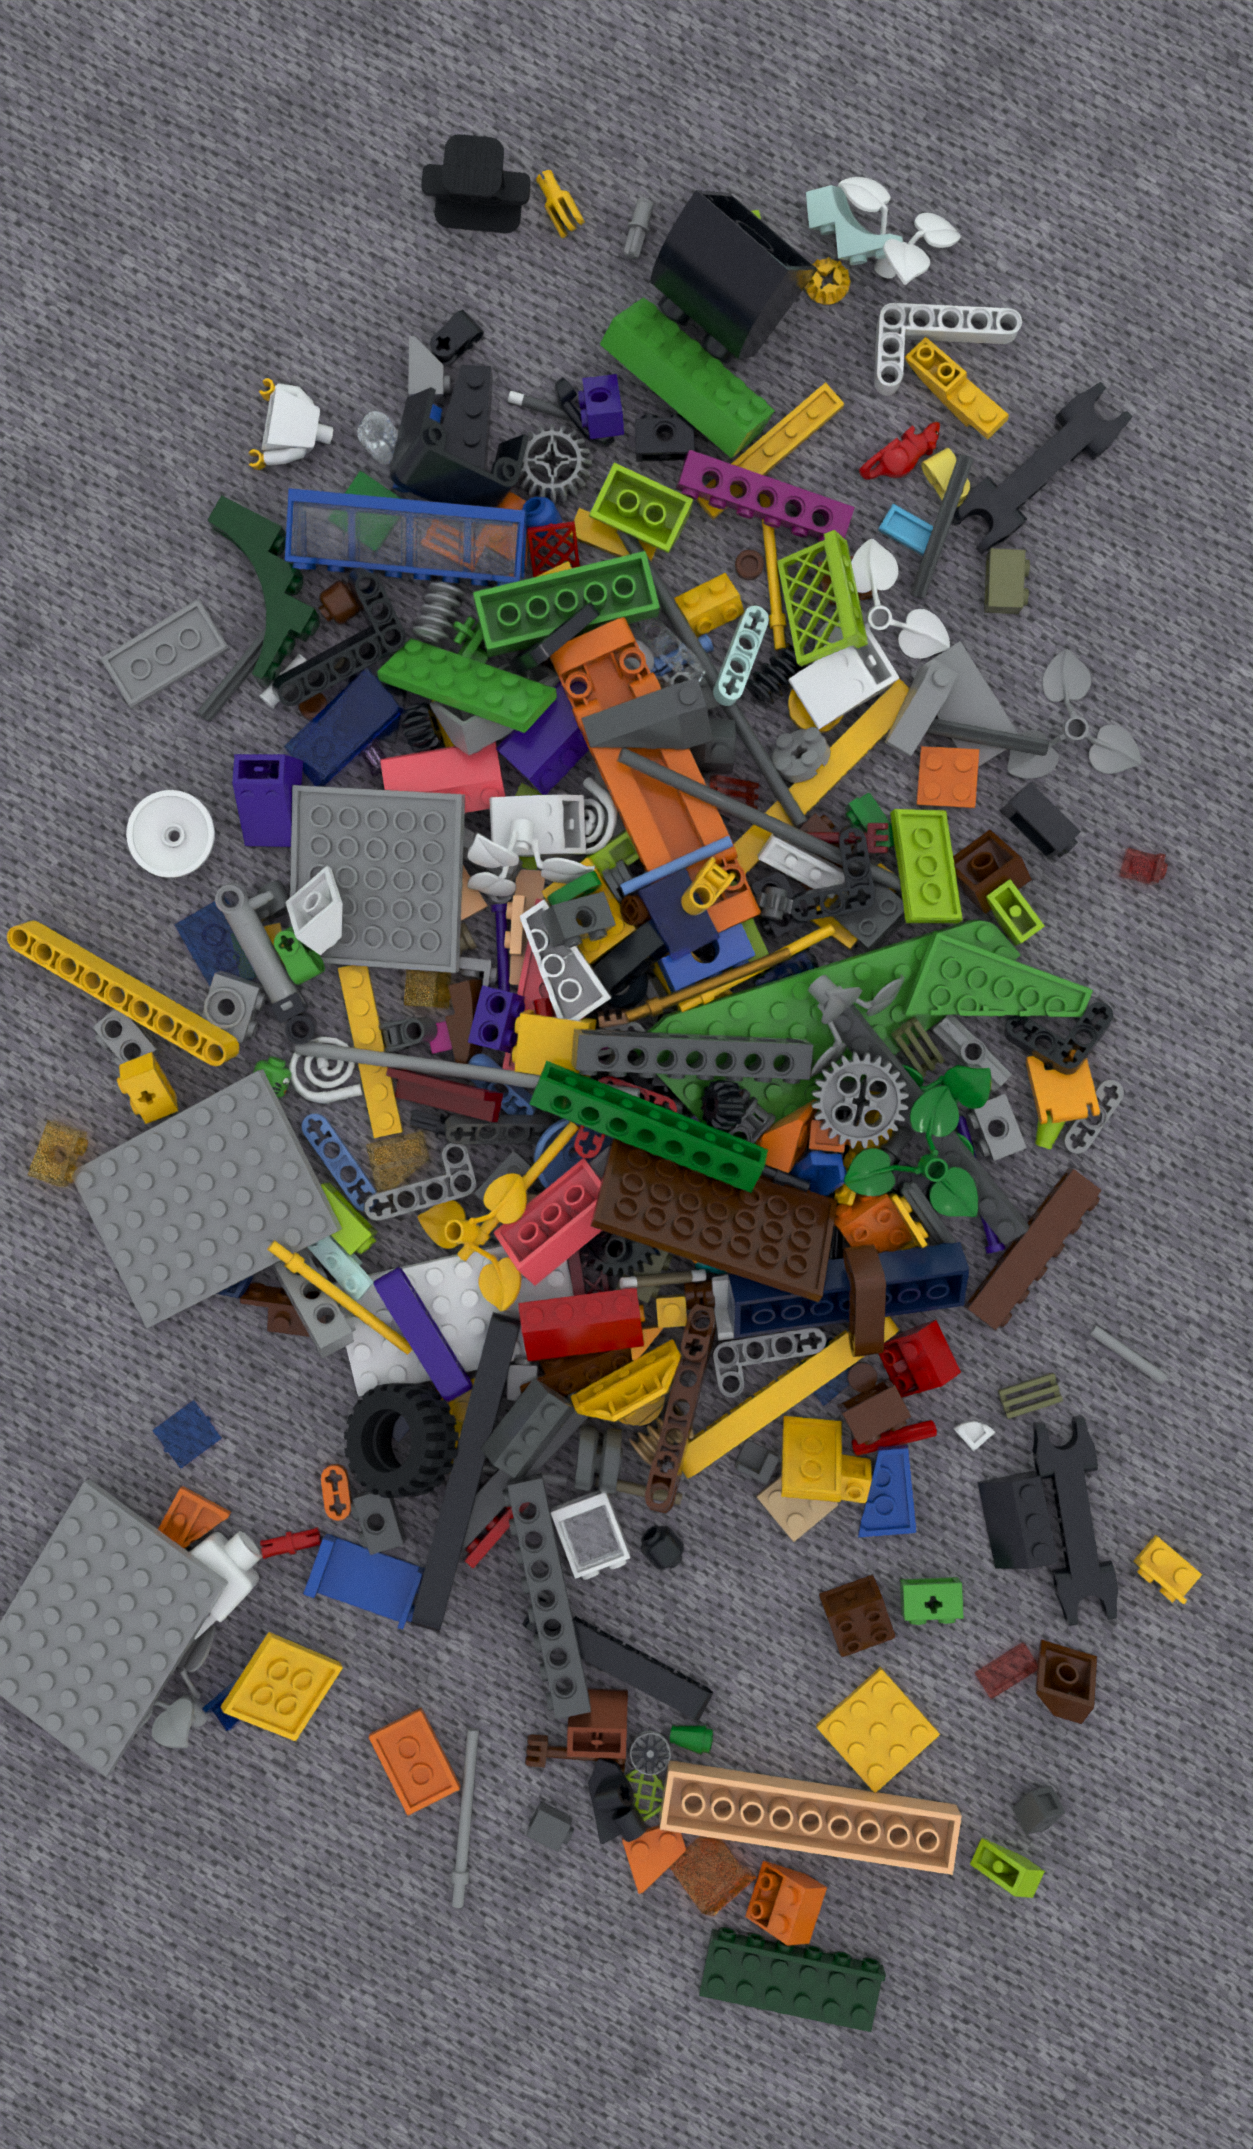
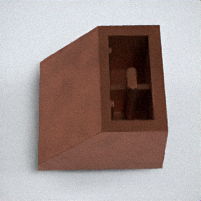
M588 1688L591 1712L568 1717L567 1757L626 1759L628 1690Z

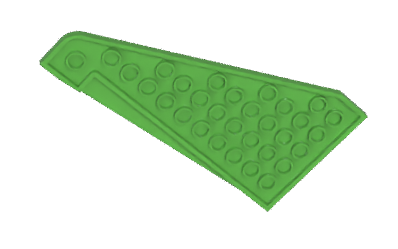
M973 919L936 931L1012 960H1016L1021 955L997 926L985 920ZM933 932L717 998L705 1005L701 1003L684 1012L675 1011L666 1014L647 1032L806 1039L813 1044L812 1071L819 1058L830 1047H833L835 1038L828 1024L821 1022L823 1013L817 1007L819 1002L808 991L810 985L817 978L825 974L837 987L841 986L843 989L860 987L862 993L858 998L869 1002L874 999L883 987L903 975L905 979L899 993L892 1003L880 1013L868 1016L866 1014L868 1009L855 1002L853 1003L893 1055H896L901 1049L891 1034L914 1016L918 1019L924 1030L927 1031L946 1016L902 1014ZM912 1026L910 1030L917 1039L919 1035ZM903 1033L901 1037L906 1045H909L911 1042L906 1034ZM846 1048L843 1055L850 1061L852 1060V1053ZM633 1049L640 1056V1049ZM669 1050L660 1051L657 1055V1062H665L669 1058ZM698 1051L690 1052L686 1057V1063H694L698 1059ZM727 1052L717 1055L715 1059L716 1065H721L727 1060ZM749 1054L745 1058V1066H750L755 1062L756 1054ZM779 1055L774 1059V1067H779L784 1063V1055ZM841 1058L836 1062L838 1065L842 1064ZM823 1073L811 1077L810 1080L801 1079L799 1084L785 1083L783 1079L772 1078V1082L769 1083L754 1081V1077H743V1081L732 1082L738 1083L739 1089L745 1088L751 1093L750 1098L755 1097L758 1100L757 1103L766 1112L773 1113L776 1116L774 1124L814 1099L819 1100V1098L812 1095V1091L821 1089L816 1084L815 1079L823 1080ZM657 1074L701 1123L707 1125L706 1121L702 1118L703 1110L700 1109L703 1103L701 1097L705 1095L704 1088L709 1086L711 1081L726 1080L725 1076H714V1080L697 1079L696 1075H685L684 1079H673L667 1077V1074ZM861 1075L860 1080L862 1081L863 1079H865L866 1075ZM741 1131L735 1132L733 1134V1136L742 1139L743 1135Z

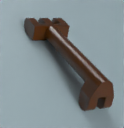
M530 1734L527 1738L529 1745L526 1748L525 1764L530 1767L545 1768L546 1758L596 1762L599 1759L567 1757V1747L548 1746V1735ZM606 1758L617 1762L624 1773L626 1759Z

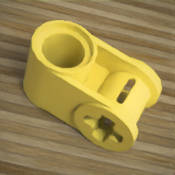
M945 448L921 463L924 475L929 483L933 485L941 500L944 498L957 460L949 448ZM968 478L957 507L962 505L970 490Z

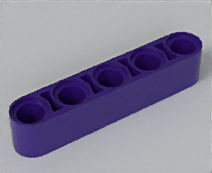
M399 1266L373 1281L376 1291L442 1398L449 1403L471 1390L473 1385L469 1376L403 1269Z

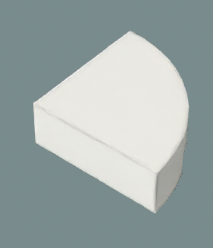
M967 1421L968 1423L963 1422L955 1426L953 1429L973 1451L995 1433L988 1425L981 1422L978 1423L977 1421Z

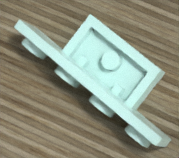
M331 1235L307 1247L353 1300H360L373 1285V1280L360 1267L363 1264L355 1254L350 1256Z

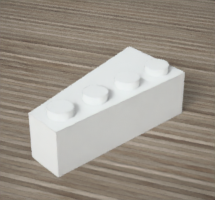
M544 899L519 917L557 1018L578 1021L611 999L612 996L578 946L565 949L564 945L552 946L541 913L551 907L547 900Z

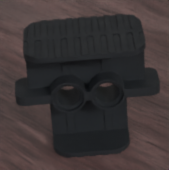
M457 134L450 137L445 144L443 165L427 164L424 166L421 188L426 196L436 198L435 218L442 227L511 233L520 224L522 205L529 201L530 177L526 173L503 170L504 148L496 138Z

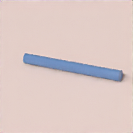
M729 836L721 838L620 884L621 890L624 895L634 892L733 847L732 841Z

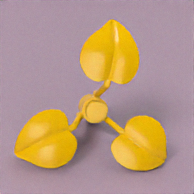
M514 1173L497 1178L487 1188L483 1198L484 1205L487 1209L491 1210L487 1215L466 1220V1214L461 1204L451 1200L434 1205L426 1212L417 1216L427 1235L440 1247L453 1249L460 1244H464L466 1249H471L492 1262V1264H487L482 1268L478 1284L484 1298L496 1306L499 1311H506L516 1300L521 1288V1273L516 1269L509 1257L498 1261L494 1255L474 1245L473 1242L479 1233L476 1226L477 1223L493 1219L496 1216L499 1222L511 1224L518 1221L524 1214L527 1203L525 1185L521 1175Z

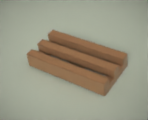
M615 1009L609 1010L610 1016L605 1017L604 1011L598 1012L599 1026L605 1028L628 1024L625 1017L627 1009H621V1014L616 1015Z

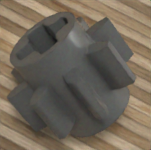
M766 887L765 893H757L756 902L759 908H761L760 916L782 920L783 914H791L793 900L788 899V891L776 887Z

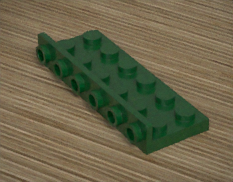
M720 1927L719 1930L712 1929L699 1988V1996L871 2032L881 1982L885 1981L886 1977L883 1965L876 1959L865 1957L863 1960L852 1959L849 1954L841 1951H836L834 1954L824 1953L822 1949L812 1945H807L805 1948L794 1945L787 1946L780 1940H777V1942L765 1940V1937L756 1933H749L748 1936L736 1934L735 1930L728 1927Z

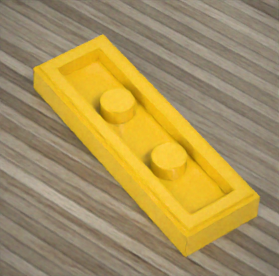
M581 508L578 509L574 519L577 541L617 557L630 555L616 533L617 529L589 517L590 512ZM638 539L652 562L657 548Z

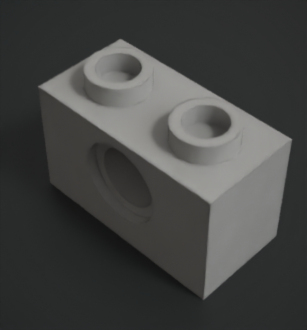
M999 1094L989 1098L981 1108L970 1109L971 1113L967 1114V1118L972 1129H978L981 1140L978 1141V1146L983 1157L988 1156L989 1160L995 1161L1027 1148L1006 1094ZM993 1120H997L1001 1124V1132L995 1137L988 1131V1125Z

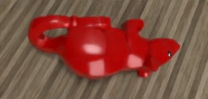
M933 422L929 424L920 434H914L915 427L911 426L901 436L902 441L895 438L871 457L859 469L860 476L863 479L871 480L881 475L890 478H902L908 475L916 466L919 458L924 454L932 455L933 449H936L940 423ZM877 461L880 462L876 467L871 469Z

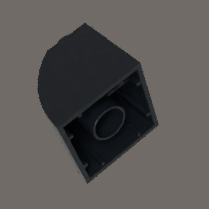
M696 190L674 223L658 254L650 283L664 294L657 303L658 307L669 318L683 326L692 318L707 332L701 341L704 348L714 357L728 364L733 356L738 359L755 356L818 269L731 193Z

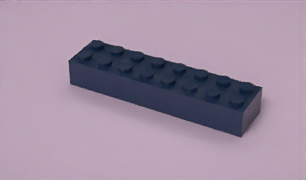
M960 1242L878 1253L886 1281L885 1317L964 1306L970 1269ZM828 1259L823 1296L819 1302L735 1274H728L727 1311L734 1339L849 1322L850 1282L846 1273L844 1259Z

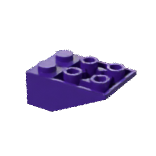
M234 754L232 784L245 846L291 847L293 785H302L303 760L286 754Z

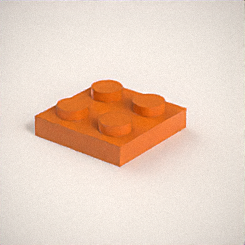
M921 746L917 805L975 808L980 749Z

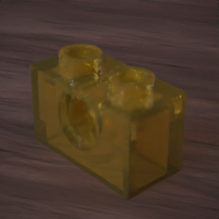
M48 1120L27 1175L58 1187H67L68 1183H73L72 1177L78 1168L75 1166L79 1155H84L88 1146V1140L85 1139L87 1132L56 1120ZM58 1147H62L66 1151V1158L62 1163L57 1161L55 1157V1151Z

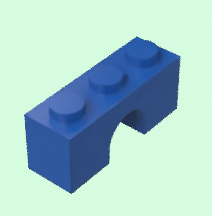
M737 924L710 938L715 949L714 959L710 963L696 961L688 947L661 958L657 963L671 993L694 985L704 979L719 975L722 971L731 967L734 969L749 963V959L755 956V952L742 924Z

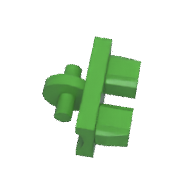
M468 616L464 624L455 621L452 627L458 634L453 641L461 645L465 637L467 638L457 654L485 664L488 655L478 647L483 640L479 621L473 630L471 628L476 622L473 618Z

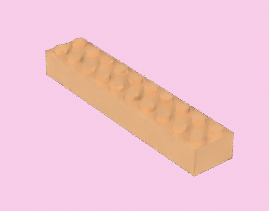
M670 1760L666 1770L659 1824L660 1830L953 1875L962 1816L956 1804L879 1792L874 1793L873 1791Z

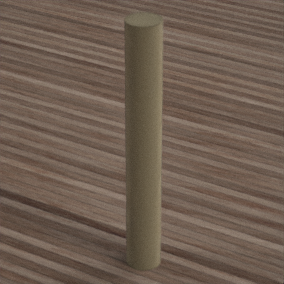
M597 1475V1478H596V1483H595V1486H596V1487H598L599 1475ZM617 1479L616 1491L645 1497L647 1486ZM664 1489L657 1490L654 1493L653 1499L665 1501L668 1492ZM677 1492L674 1504L680 1505L682 1493Z

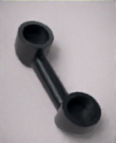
M561 377L555 383V393L560 408L588 441L601 447H609L615 441L613 436L590 439L588 427L582 428L581 413L571 403L577 396V393L564 377Z

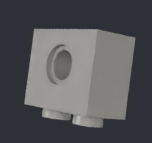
M224 971L214 973L208 996L205 999L201 1017L233 1035L239 1043H244L249 1037L253 1038L258 1026V1021H255L257 1010H262L267 994L263 993L264 988L260 983ZM225 998L232 1000L235 1010L233 1013H228L223 1008Z

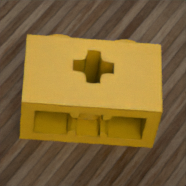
M152 1052L119 1065L120 1077L117 1078L118 1086L123 1094L127 1093L129 1095L130 1105L134 1114H140L145 1124L178 1112L176 1093Z

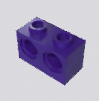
M482 985L468 1043L511 1053L518 1034L515 1033V1022L520 1013L525 1010V996ZM505 999V1009L500 1012V1003ZM498 1028V1037L493 1041V1031Z

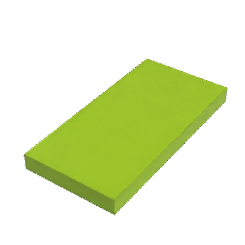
M894 809L890 812L906 923L961 922L963 918L946 810Z

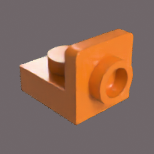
M812 1118L809 1149L844 1153L845 1145H850L849 1139H846L840 1145L838 1134L832 1139L828 1137L830 1127L821 1130L820 1125L824 1120Z

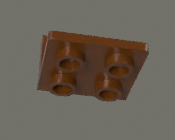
M873 1574L819 1594L841 1657L882 1644L896 1637L883 1597Z

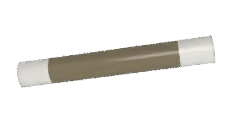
M705 1269L622 1277L619 1283L621 1289L705 1281L706 1271Z

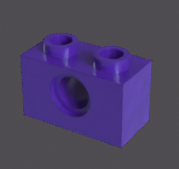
M617 374L582 378L583 390L578 391L579 406L581 409L582 428L588 427L590 439L624 435L623 411Z

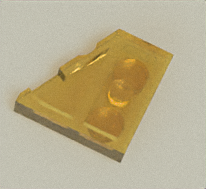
M423 1131L366 1144L377 1192L397 1187L430 1159Z

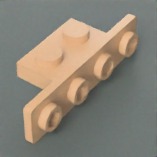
M521 869L516 877L515 895H513V902H507L506 919L511 920V931H505L504 948L510 949L509 983L511 985H519L528 941L519 916L535 906L536 898L544 900V895L541 891L544 890L545 878L541 876L540 870Z

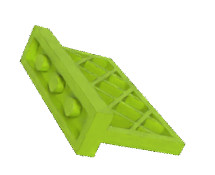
M835 530L825 533V540L777 561L796 660L800 666L814 662L852 645L857 648L868 645L847 540ZM825 550L826 558L821 567L812 564L817 553ZM799 562L802 566L794 579L789 576L787 567ZM812 568L818 572L809 586L801 581L808 569ZM824 575L831 577L832 581L826 593L817 590ZM799 586L807 589L800 604L793 600V596ZM814 593L823 597L815 612L806 608ZM829 601L835 602L837 606L831 619L822 615ZM804 612L813 615L805 630L799 628L798 625ZM819 619L828 623L821 637L811 634ZM836 626L842 630L843 639L830 643L827 640ZM809 637L818 641L813 652L804 655L803 648Z

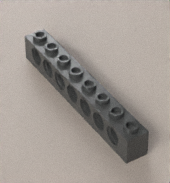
M574 1029L571 1064L575 1070H579V1074L590 1076L597 1075V1071H607L609 1075L624 1077L627 1076V1072L638 1073V1076L644 1078H655L656 1074H667V1077L673 1079H684L685 1075H696V1078L701 1080H714V1076H725V1079L729 1081H743V1077H754V1081L769 1083L772 1082V1078L783 1079L785 1083L799 1084L801 1079L810 1080L813 1044L806 1039ZM602 1048H611V1054L607 1059H598V1052ZM632 1049H640L641 1053L637 1060H627V1055ZM669 1050V1058L665 1062H657L659 1052ZM692 1051H698V1059L694 1063H686L687 1055ZM727 1052V1060L721 1065H716L715 1059L717 1055ZM749 1054H756L755 1062L750 1066H745V1058ZM779 1055H784V1063L779 1067H774V1059Z
M540 1473L508 1480V1489L503 1490L506 1508L512 1507L514 1518L509 1519L512 1537L518 1536L520 1547L515 1548L518 1566L524 1565L526 1576L521 1577L524 1595L530 1594L532 1605L527 1606L530 1624L536 1623L538 1634L533 1635L536 1652H542L544 1663L539 1664L542 1681H548L550 1692L545 1693L548 1710H554L556 1720L591 1712L588 1688L543 1475ZM530 1502L535 1505L536 1511L534 1514L527 1516L522 1514L519 1508L523 1503ZM536 1531L541 1534L542 1540L538 1544H530L525 1537L528 1533ZM536 1561H544L547 1563L548 1569L544 1573H536L532 1569V1565ZM543 1590H550L555 1596L550 1602H543L538 1598V1594ZM549 1619H556L561 1625L557 1630L549 1631L545 1628L544 1624ZM556 1648H561L565 1650L567 1655L561 1660H556L551 1657L550 1653ZM567 1677L571 1679L573 1684L567 1689H562L556 1684L560 1678Z

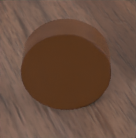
M744 550L737 556L735 571L740 578L754 580L763 571L764 561L757 551Z
M318 693L299 704L301 714L311 721L322 719L327 714L329 708L328 701L322 693Z
M857 1362L849 1368L847 1380L854 1390L867 1392L876 1385L877 1373L870 1364Z

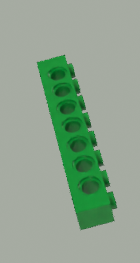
M546 1061L529 1103L543 1111L565 1118L570 1122H575L598 1133L605 1134L750 1193L765 1166L768 1149L549 1061Z

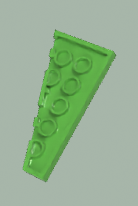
M934 931L902 1014L1082 1017L1093 990Z

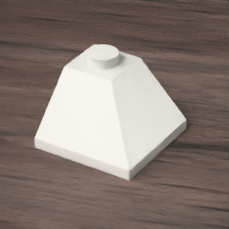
M326 866L285 902L295 937L319 955L334 946L342 936L343 903L332 869Z

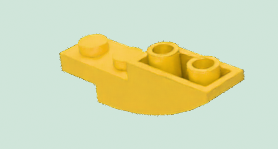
M927 337L905 356V360L921 381L966 427L971 425L988 440L1008 421L1009 414L968 380L967 372Z

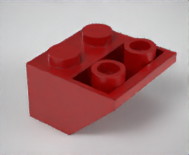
M937 1320L917 1325L884 1342L883 1353H879L888 1376L897 1388L901 1398L942 1387L961 1373Z

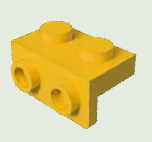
M726 573L674 598L696 637L706 634L742 616L744 613L740 594Z

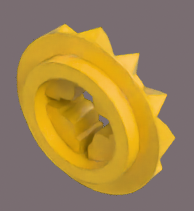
M830 257L822 260L817 259L812 265L818 270L805 286V290L808 296L819 304H835L842 300L849 290L850 277L848 269L842 265L841 260L835 261ZM834 272L832 279L834 284L828 283L821 289L823 279L820 276L827 277Z

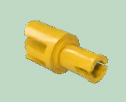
M546 170L542 172L545 179L539 174L536 182L547 199L544 207L560 237L565 238L568 233L556 213L559 214L561 220L571 232L576 230L577 226L567 207H569L573 217L580 225L584 224L585 221L570 193L561 190L552 170Z

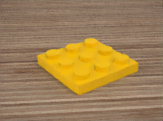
M268 1632L222 1703L221 1709L225 1714L296 1741L343 1667L337 1660Z
M881 1667L816 1724V1728L874 1793L880 1790L940 1735L938 1730Z

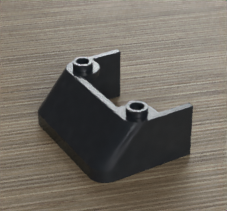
M430 387L407 397L390 465L392 481L398 487L430 502L498 508L519 479L529 436L523 434L499 443L495 462L490 473L444 450L446 432L439 422L429 418L436 389Z

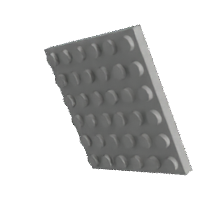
M293 785L290 898L322 869L329 866L332 869L343 903L342 936L334 946L328 948L320 955L324 963L451 973L459 972L465 794ZM292 937L289 939L290 945L295 943Z

